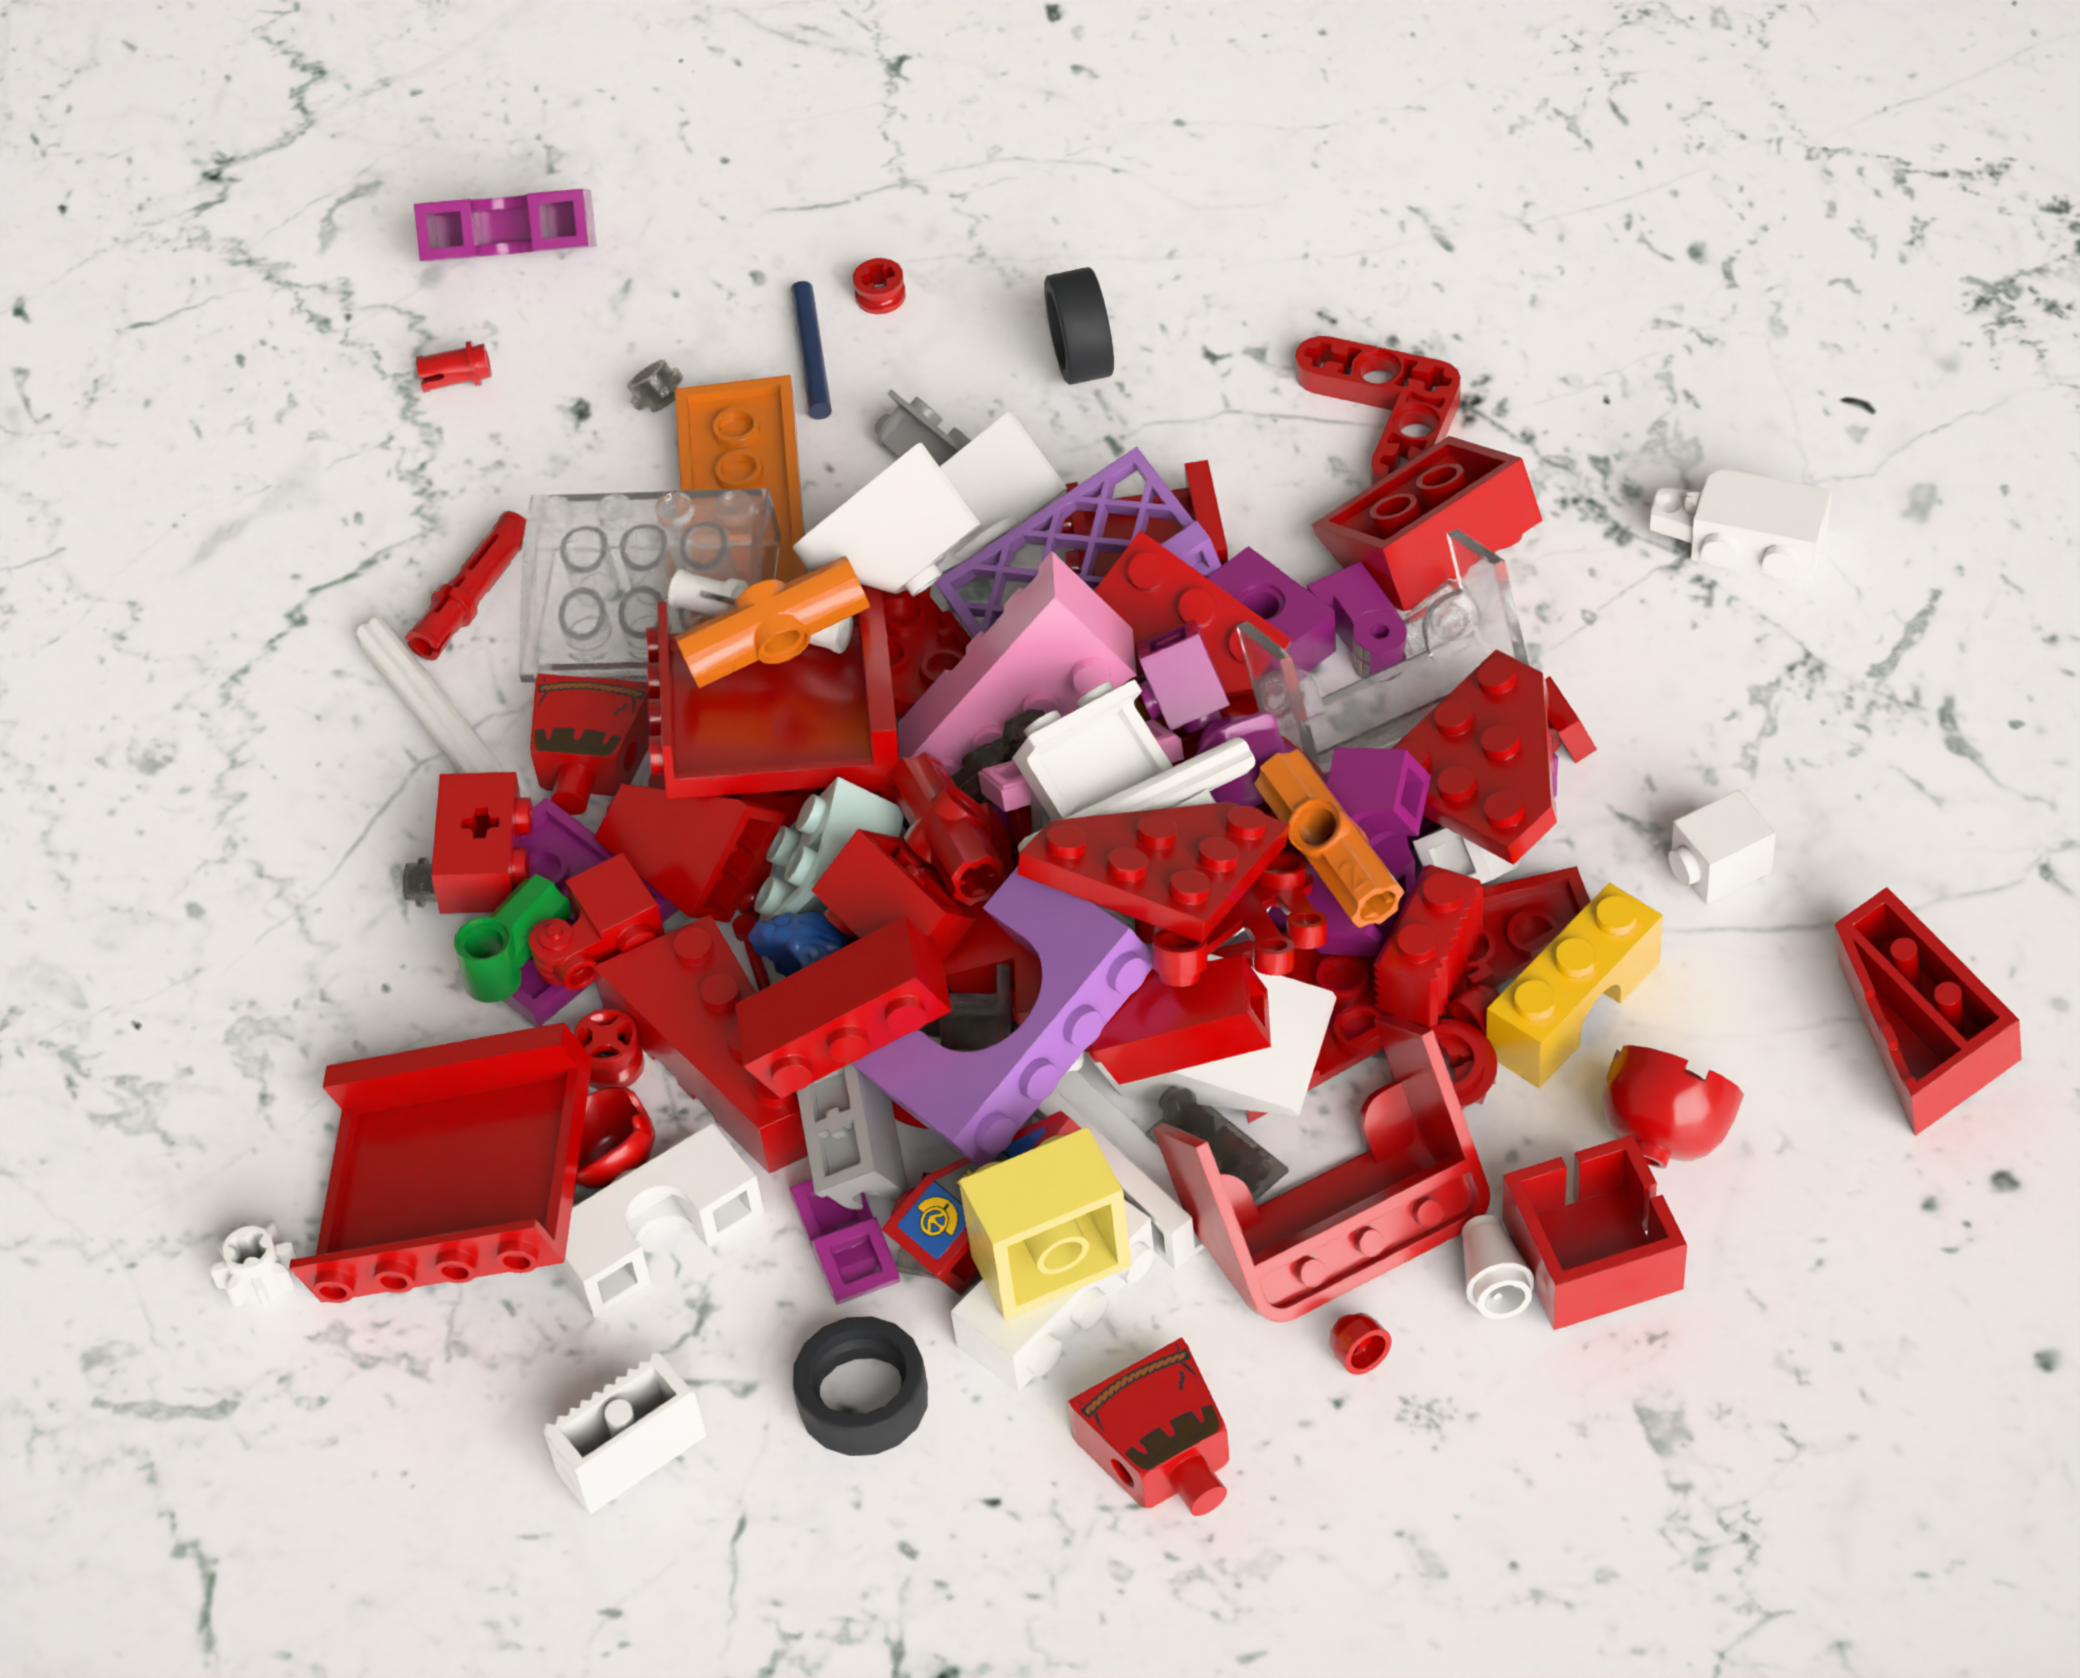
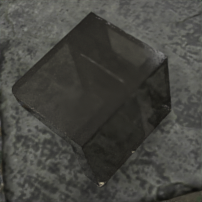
M996 964L993 994L949 993L952 1012L939 1018V1045L953 1051L972 1052L993 1046L1009 1036L1011 1023L1010 964Z

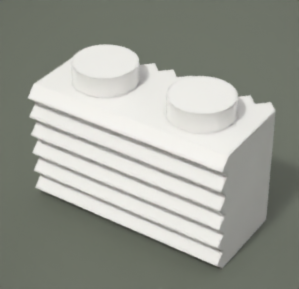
M651 1353L650 1361H640L638 1369L628 1368L626 1377L616 1376L615 1385L605 1384L603 1393L593 1392L591 1400H581L579 1408H569L568 1416L558 1415L556 1424L546 1423L544 1434L557 1474L590 1514L707 1436L704 1431L705 1427L702 1424L703 1420L700 1416L701 1413L698 1409L699 1405L696 1402V1396L662 1354Z

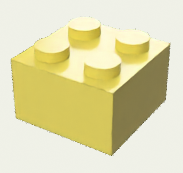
M1088 1127L1068 1135L1050 1137L1035 1149L1003 1162L985 1164L972 1175L959 1180L971 1257L1004 1320L1131 1267L1123 1189Z

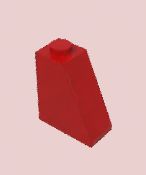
M621 784L615 798L607 807L606 815L594 839L615 856L623 852L636 873L688 917L700 919L711 914L714 921L730 923L788 813L779 806L717 796L667 800L666 789Z

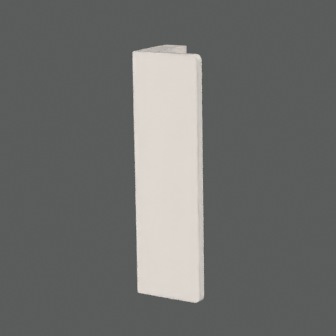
M1067 1071L1058 1082L1052 1094L1041 1102L1022 1126L1025 1128L1061 1110L1082 1129L1088 1127L1122 1187L1124 1199L1151 1218L1154 1251L1174 1270H1177L1204 1249L1205 1246L1194 1233L1192 1217L1181 1206L1160 1147L1078 1071Z

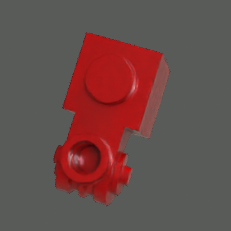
M622 852L565 880L576 922L570 925L558 918L541 921L531 931L528 943L538 976L545 983L564 985L569 990H579L595 980L592 966L664 935L665 932L657 902Z

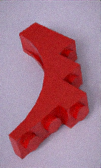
M987 802L981 803L979 805L983 807L990 818L989 823L983 830L1004 863L1002 877L1006 880L1017 867L1014 838ZM982 900L971 906L960 902L977 920L943 962L947 987L951 988L968 1010L1008 1000L1015 1021L1021 1025L1032 1011L1040 993L1042 984L1040 958L1014 941L983 909L989 900ZM1243 955L1208 961L1207 968L1201 973L1200 980L1193 985L1184 987L1170 986L1161 982L1159 973L1152 968L1146 975L1142 985L1127 998L1103 1027L1099 1037L1087 1047V1050L1095 1063L1101 1062L1118 1085L1269 1048L1271 1047L1268 989Z

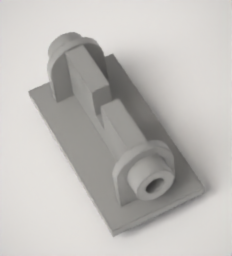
M892 389L887 394L896 402L898 407L892 414L881 416L874 428L878 434V442L900 458L916 444L922 442L939 467L971 441L955 427L947 435L937 427L943 419L924 401L916 396L909 404Z

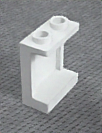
M1135 679L1117 689H1114L1111 682H1106L1084 695L1077 702L1080 708L1063 718L1057 710L1052 711L1031 723L1024 730L1027 739L1012 759L1051 820L1065 819L1173 767L1134 706V700L1142 691ZM1205 789L1174 807L1212 804L1216 802L1208 789Z

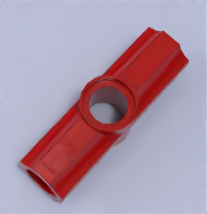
M926 752L912 758L902 757L889 775L894 785L892 795L911 826L904 834L905 842L920 858L936 868L954 899L968 906L982 900H990L1005 880L1002 877L1004 863L983 830L990 821L989 815L972 797L957 788L941 760Z

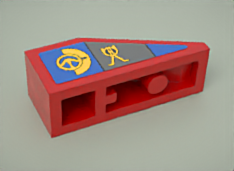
M1060 1110L1019 1130L1014 1135L1009 1146L1000 1152L993 1162L1006 1161L1037 1148L1050 1137L1068 1135L1082 1128ZM966 1157L925 1176L916 1188L906 1191L896 1201L891 1211V1218L881 1228L882 1231L960 1296L980 1273L971 1257L959 1185L960 1179L972 1175L979 1167Z

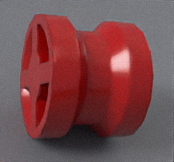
M605 1008L589 1013L575 1026L574 1036L593 1059L590 1087L597 1090L606 1087L627 1088L638 1080L643 1073L645 1060L641 1044L639 1043L636 1024L628 1014L618 1009ZM605 1053L608 1057H600L599 1055Z

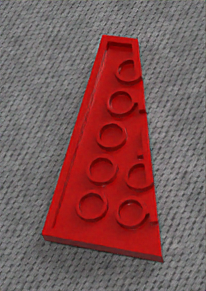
M1577 866L1483 888V935L1478 936V944L1473 946V954L1468 956V964L1463 966V974L1458 976V984L1453 985V994L1448 995V1004L1468 987L1485 985L1495 988L1522 973L1591 902ZM1286 932L1281 933V935L1286 937ZM1251 940L1218 947L1211 953L1223 958L1243 955L1250 966L1253 967V942ZM1295 947L1294 969L1290 973L1281 976L1330 990L1336 996L1333 1011L1307 1091L1384 1049L1374 1019L1386 1014L1419 1024L1380 1011L1374 1005L1376 1001L1374 997L1376 993L1374 990L1376 975L1373 973L1376 968L1373 965L1377 957L1320 954L1315 948L1300 949ZM1448 1004L1443 1005V1014L1439 1015L1438 1019L1448 1014ZM1244 1110L1248 1124L1267 1114L1266 1112Z

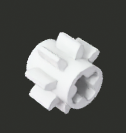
M242 1223L240 1228L230 1233L225 1240H217L215 1243L222 1262L212 1265L210 1271L217 1288H226L233 1306L238 1307L246 1301L250 1304L262 1305L266 1308L284 1290H292L294 1288L287 1269H289L290 1260L297 1259L298 1257L292 1242L282 1241L275 1224L272 1223L266 1229H263L259 1226H248L246 1223Z

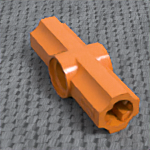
M845 555L786 584L776 579L764 580L753 584L738 596L734 609L674 637L698 687L701 688L758 660L767 664L788 661L799 655L808 646L811 635L870 608V605Z
M1298 749L1284 754L1276 753L1262 764L1259 777L1254 786L1277 818L1289 823L1288 837L1291 843L1308 859L1352 922L1359 928H1362L1368 924H1381L1398 910V902L1405 893L1373 850L1365 832L1348 816L1304 754ZM1333 833V835L1326 842H1324L1328 835Z

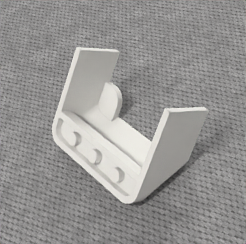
M1009 411L940 467L922 442L916 444L802 537L793 546V550L806 568L813 571L846 555L860 584L894 594L908 590L912 597L934 584L944 573L949 572L1038 513L1068 488L1012 411Z

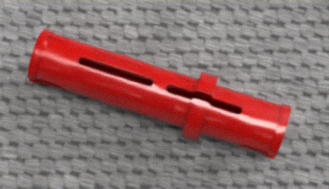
M512 511L503 512L490 532L462 564L456 575L447 584L439 585L430 597L431 605L405 636V639L409 640L407 643L408 647L415 654L426 660H437L453 635L461 627L469 626L478 614L477 606L505 572L518 552L523 549L534 535L530 531L532 529L531 524L524 517Z

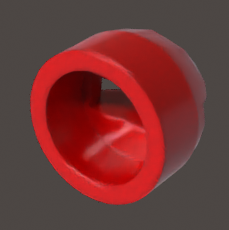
M1475 985L1468 987L1448 1004V1014L1451 1019L1474 1026L1487 1037V1008L1501 993L1492 986Z
M1365 1313L1344 1315L1338 1318L1330 1330L1329 1345L1335 1358L1349 1373L1354 1375L1364 1374L1373 1370L1385 1359L1391 1348L1392 1340L1390 1334L1376 1319Z

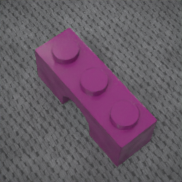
M588 189L528 193L527 195L502 198L462 199L414 204L420 261L431 262L597 246L591 190Z
M1335 747L1330 771L1325 773L1322 780L1348 816L1365 832L1371 847L1373 848L1380 841L1391 836L1419 835L1431 775L1406 749ZM1333 833L1328 835L1324 842H1326L1333 835ZM1309 862L1307 870L1313 875V891L1306 897L1315 911H1319L1327 916V942L1325 945L1315 949L1320 954L1378 957L1403 908L1405 896L1402 895L1400 898L1398 910L1381 924L1373 923L1359 928L1352 922Z

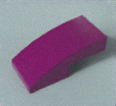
M812 1179L789 1187L790 1197L836 1305L900 1282V1276L877 1217L872 1215L864 1192H861L863 1208L849 1209L829 1196L821 1198L816 1195Z

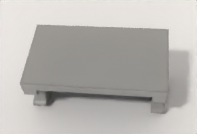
M854 1062L798 1090L797 1095L815 1194L821 1198L829 1196L849 1209H862L861 1192L877 1191L880 1193V1196L895 1200L908 1191L892 1101L852 1065Z

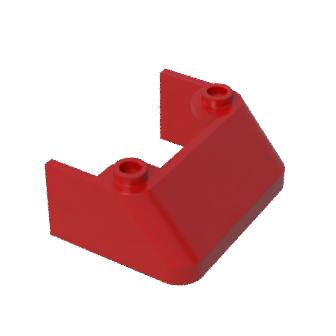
M1386 1014L1374 1019L1395 1081L1371 1093L1361 1107L1359 1128L1367 1152L1257 1207L1249 1188L1242 1180L1231 1174L1219 1172L1208 1141L1166 1123L1152 1128L1181 1206L1193 1219L1194 1233L1247 1306L1255 1313L1274 1322L1292 1321L1462 1234L1463 1226L1470 1219L1486 1214L1490 1203L1489 1185L1432 1029Z

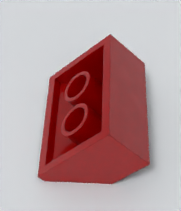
M1448 436L1311 525L1316 537L1343 569L1361 561L1395 609L1405 612L1427 603L1432 593L1452 580L1471 574L1477 568L1479 562L1499 549H1505L1518 543L1522 539L1523 533L1542 522L1543 519L1521 457Z

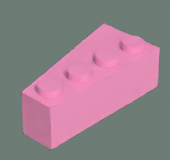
M1051 551L1039 564L1038 575L1024 590L1018 588L1004 604V613L986 633L980 630L966 646V655L952 671L945 670L898 722L899 761L902 757L912 758L926 752L941 760L957 788L965 791L979 781L978 772L982 771V769L1008 762L1013 758L1027 739L1024 730L1031 723L1055 710L1063 718L1079 709L1080 707L1077 702L1094 688L1106 682H1111L1114 689H1117L1135 677L1137 673L1133 629Z

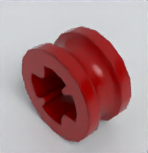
M874 258L862 262L852 275L856 303L860 309L867 313L876 315L890 313L898 309L906 298L903 270L898 263L891 259ZM884 284L882 288H874L875 285Z

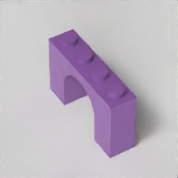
M1018 866L985 904L983 909L1014 941L1040 958L1042 966L1041 989L1038 999L1025 1021L1004 1040L978 1051L959 1052L949 1050L936 1043L920 1030H917L885 1045L852 1064L883 1094L979 1168L993 1162L999 1153L1009 1146L1014 1135L1041 1102L1052 1094L1060 1079L1084 1050L1099 1037L1103 1027L1127 998L1142 985L1146 975L1153 968L1151 950L1128 926L1090 901L1017 875Z

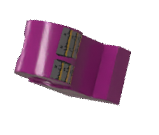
M1361 561L1307 585V590L1335 611V631L1353 654V668L1359 677L1371 683L1384 684L1394 681L1402 675L1406 669L1407 655L1404 651L1407 640L1406 625Z

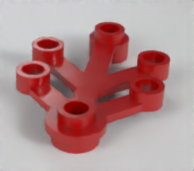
M1280 852L1203 943L1135 919V934L1142 942L1152 944V967L1159 973L1160 981L1170 986L1184 987L1193 985L1200 980L1201 973L1206 970L1208 965V955L1242 928H1244L1253 942L1254 970L1270 976L1290 973L1294 969L1295 947L1314 949L1326 944L1327 916L1319 911H1315L1306 897L1313 891V875L1307 870V861L1300 855ZM1269 907L1281 908L1286 914V937L1281 935L1266 910Z

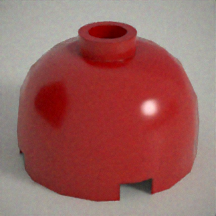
M1625 1045L1622 1047L1621 1052L1617 1049L1614 1054L1602 1094L1604 1116L1614 1133L1620 1138L1633 1134L1647 1164L1656 1168L1665 1169L1669 1159L1693 1161L1709 1155L1723 1142L1736 1119L1744 1093L1736 1084L1710 1069L1705 1080L1696 1073L1687 1070L1688 1060L1653 1048Z

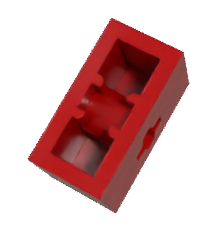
M516 772L439 775L431 877L440 914L493 912L525 878L530 877L528 848L521 847L522 835H532L531 797L520 796Z

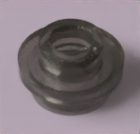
M665 360L656 361L645 367L627 384V388L633 395L630 400L636 410L649 407L652 412L665 408L675 400V389L683 380L682 373L678 368H670Z

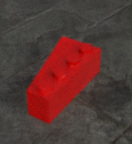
M711 914L592 966L603 1009H618L628 1014L636 1024L642 1050L653 1061L658 1059L676 1077L678 1085L693 1100L698 1098L714 1114L716 1122L769 1174L808 1156L797 1091L780 1099L743 1066L735 1004L755 994L756 991Z

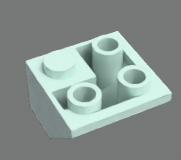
M837 777L820 796L812 794L801 808L797 820L789 828L786 826L780 827L767 852L766 859L772 863L770 876L762 885L755 901L754 909L760 913L759 920L769 921L774 915H784L786 912L798 915L812 911L822 914L827 911L828 907L811 889L857 829L899 837L904 817L900 807L840 777Z

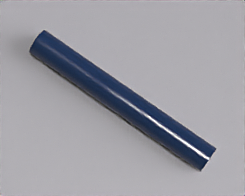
M798 281L791 286L790 291L808 412L810 417L820 420L829 417L832 413L814 290L811 283Z

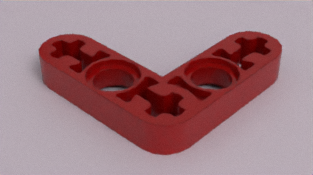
M1330 336L1309 338L1296 349V378L1298 384L1306 391L1392 410L1372 456L1371 485L1397 470L1400 466V457L1407 459V462L1446 438L1460 405L1461 376L1452 364L1442 360ZM1349 367H1351V374H1350V375H1348V373H1349V372H1348V368H1349ZM1376 370L1388 372L1393 376L1389 381L1380 384L1370 383L1363 378L1365 374ZM1405 379H1408V381H1407L1408 386H1407V387H1404V380H1405ZM1433 387H1437L1435 392H1431ZM1412 424H1422L1432 430L1426 436L1418 438L1409 437L1401 432L1404 427Z

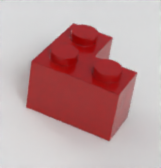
M862 829L855 831L811 889L828 907L825 916L829 922L846 935L851 937L858 936L861 939L885 925L906 916L941 950L943 962L977 920L958 900L952 897L936 868L920 858L908 846L904 838Z

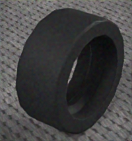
M1090 267L1047 275L1044 281L1046 311L1054 351L1064 380L1071 385L1112 376L1114 371L1112 336L1104 298L1095 272Z
M873 1316L846 1317L826 1325L803 1344L793 1365V1391L798 1412L808 1434L826 1449L844 1455H876L900 1445L918 1428L928 1407V1382L921 1353L914 1339L895 1323ZM874 1358L890 1363L898 1369L901 1375V1388L898 1394L885 1406L868 1413L846 1414L830 1409L824 1404L820 1396V1386L824 1378L837 1366L855 1359Z

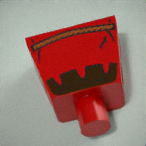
M537 674L530 742L531 758L539 786L546 791H553L550 800L569 815L583 814L587 810L591 794L616 796L621 784L631 785L649 749V736L651 734L648 712V699H650L648 682Z
M1182 1337L1067 1401L1072 1437L1076 1443L1141 1507L1152 1508L1178 1494L1192 1515L1201 1516L1214 1510L1225 1499L1227 1489L1215 1472L1223 1468L1230 1460L1227 1429L1193 1355Z

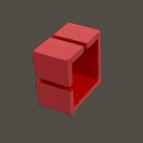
M1633 1134L1575 1152L1573 1177L1574 1203L1565 1205L1567 1167L1562 1156L1503 1175L1502 1221L1513 1244L1534 1275V1290L1553 1331L1684 1289L1687 1243L1663 1194L1656 1196L1657 1182Z

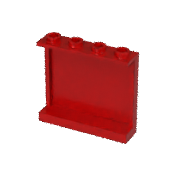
M862 587L870 608L858 613L859 620H853L851 639L842 653H836L828 648L808 644L799 655L788 661L767 664L758 660L701 688L698 687L674 637L681 633L670 634L667 601L657 602L658 627L646 628L649 661L647 663L650 697L648 699V712L651 734L649 736L652 775L664 774L667 800L827 788L837 777L854 785L893 783L889 774L899 760L882 590L873 587Z
M562 1022L326 1066L322 1088L342 1109L317 1250L315 1256L291 1259L289 1269L321 1303H344L354 1297L384 1292L405 1293L415 1287L445 1282L466 1283L476 1277L506 1272L527 1273L537 1267L565 1262L593 1061L592 1057L567 1025Z

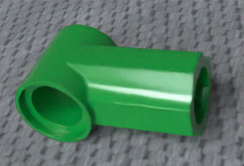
M535 874L531 879L525 878L489 917H478L469 920L459 928L455 934L454 947L465 989L473 999L484 1003H494L505 1000L513 995L521 985V967L532 956L528 942L533 928L541 921L554 918L565 921L571 915L569 900L559 892L552 881L538 874Z

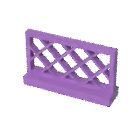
M1135 447L944 574L935 584L972 638L980 630L986 633L1004 613V606L1001 605L1007 581L1031 583L1038 575V570L1010 567L1014 552L1026 544L1045 545L1041 562L1051 551L1056 554L1057 547L1086 550L1081 573L1076 575L1094 591L1104 578L1092 576L1098 552L1123 553L1132 541L1102 537L1108 513L1137 516L1132 540L1140 530L1146 533L1149 517L1175 520L1182 531L1164 543H1159L1205 577L1220 568L1221 563L1208 534L1198 521H1193L1139 448ZM1135 471H1138L1146 482L1141 502L1112 499L1115 485ZM1155 495L1162 504L1153 503ZM1077 510L1096 512L1090 536L1061 533L1065 518ZM976 577L994 579L988 604L965 602L960 598L956 590ZM975 617H984L982 627Z

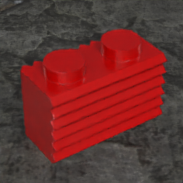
M1431 864L1423 867L1373 965L1376 968L1373 973L1376 975L1374 979L1376 983L1374 987L1376 991L1374 1005L1380 1011L1428 1027L1438 1024V1016L1443 1014V1005L1448 1004V995L1453 994V985L1458 984V976L1463 974V966L1468 964V956L1473 954V946L1478 944V936L1483 935L1484 887L1480 880Z

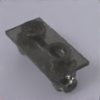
M1171 1086L1164 1091L1158 1101V1107L1163 1110V1117L1145 1132L1146 1137L1158 1145L1152 1128L1166 1123L1208 1141L1219 1172L1231 1174L1242 1180L1249 1188L1254 1202L1289 1172L1287 1166L1212 1106L1197 1104L1196 1094L1188 1088L1180 1090L1175 1086Z

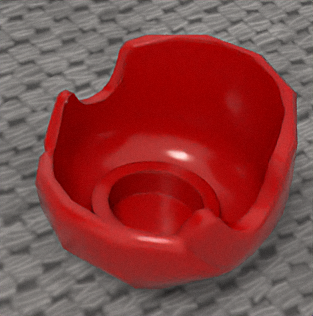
M606 1087L588 1094L576 1176L577 1185L588 1189L606 1188L624 1171L637 1169L648 1162L656 1137L654 1126L637 1095L629 1088Z

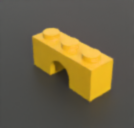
M1609 882L1487 1008V1039H1489L1494 1047L1497 1062L1540 1089L1580 1047V1034L1583 1022L1599 996L1604 993L1616 1002L1621 1003L1660 962L1663 915Z

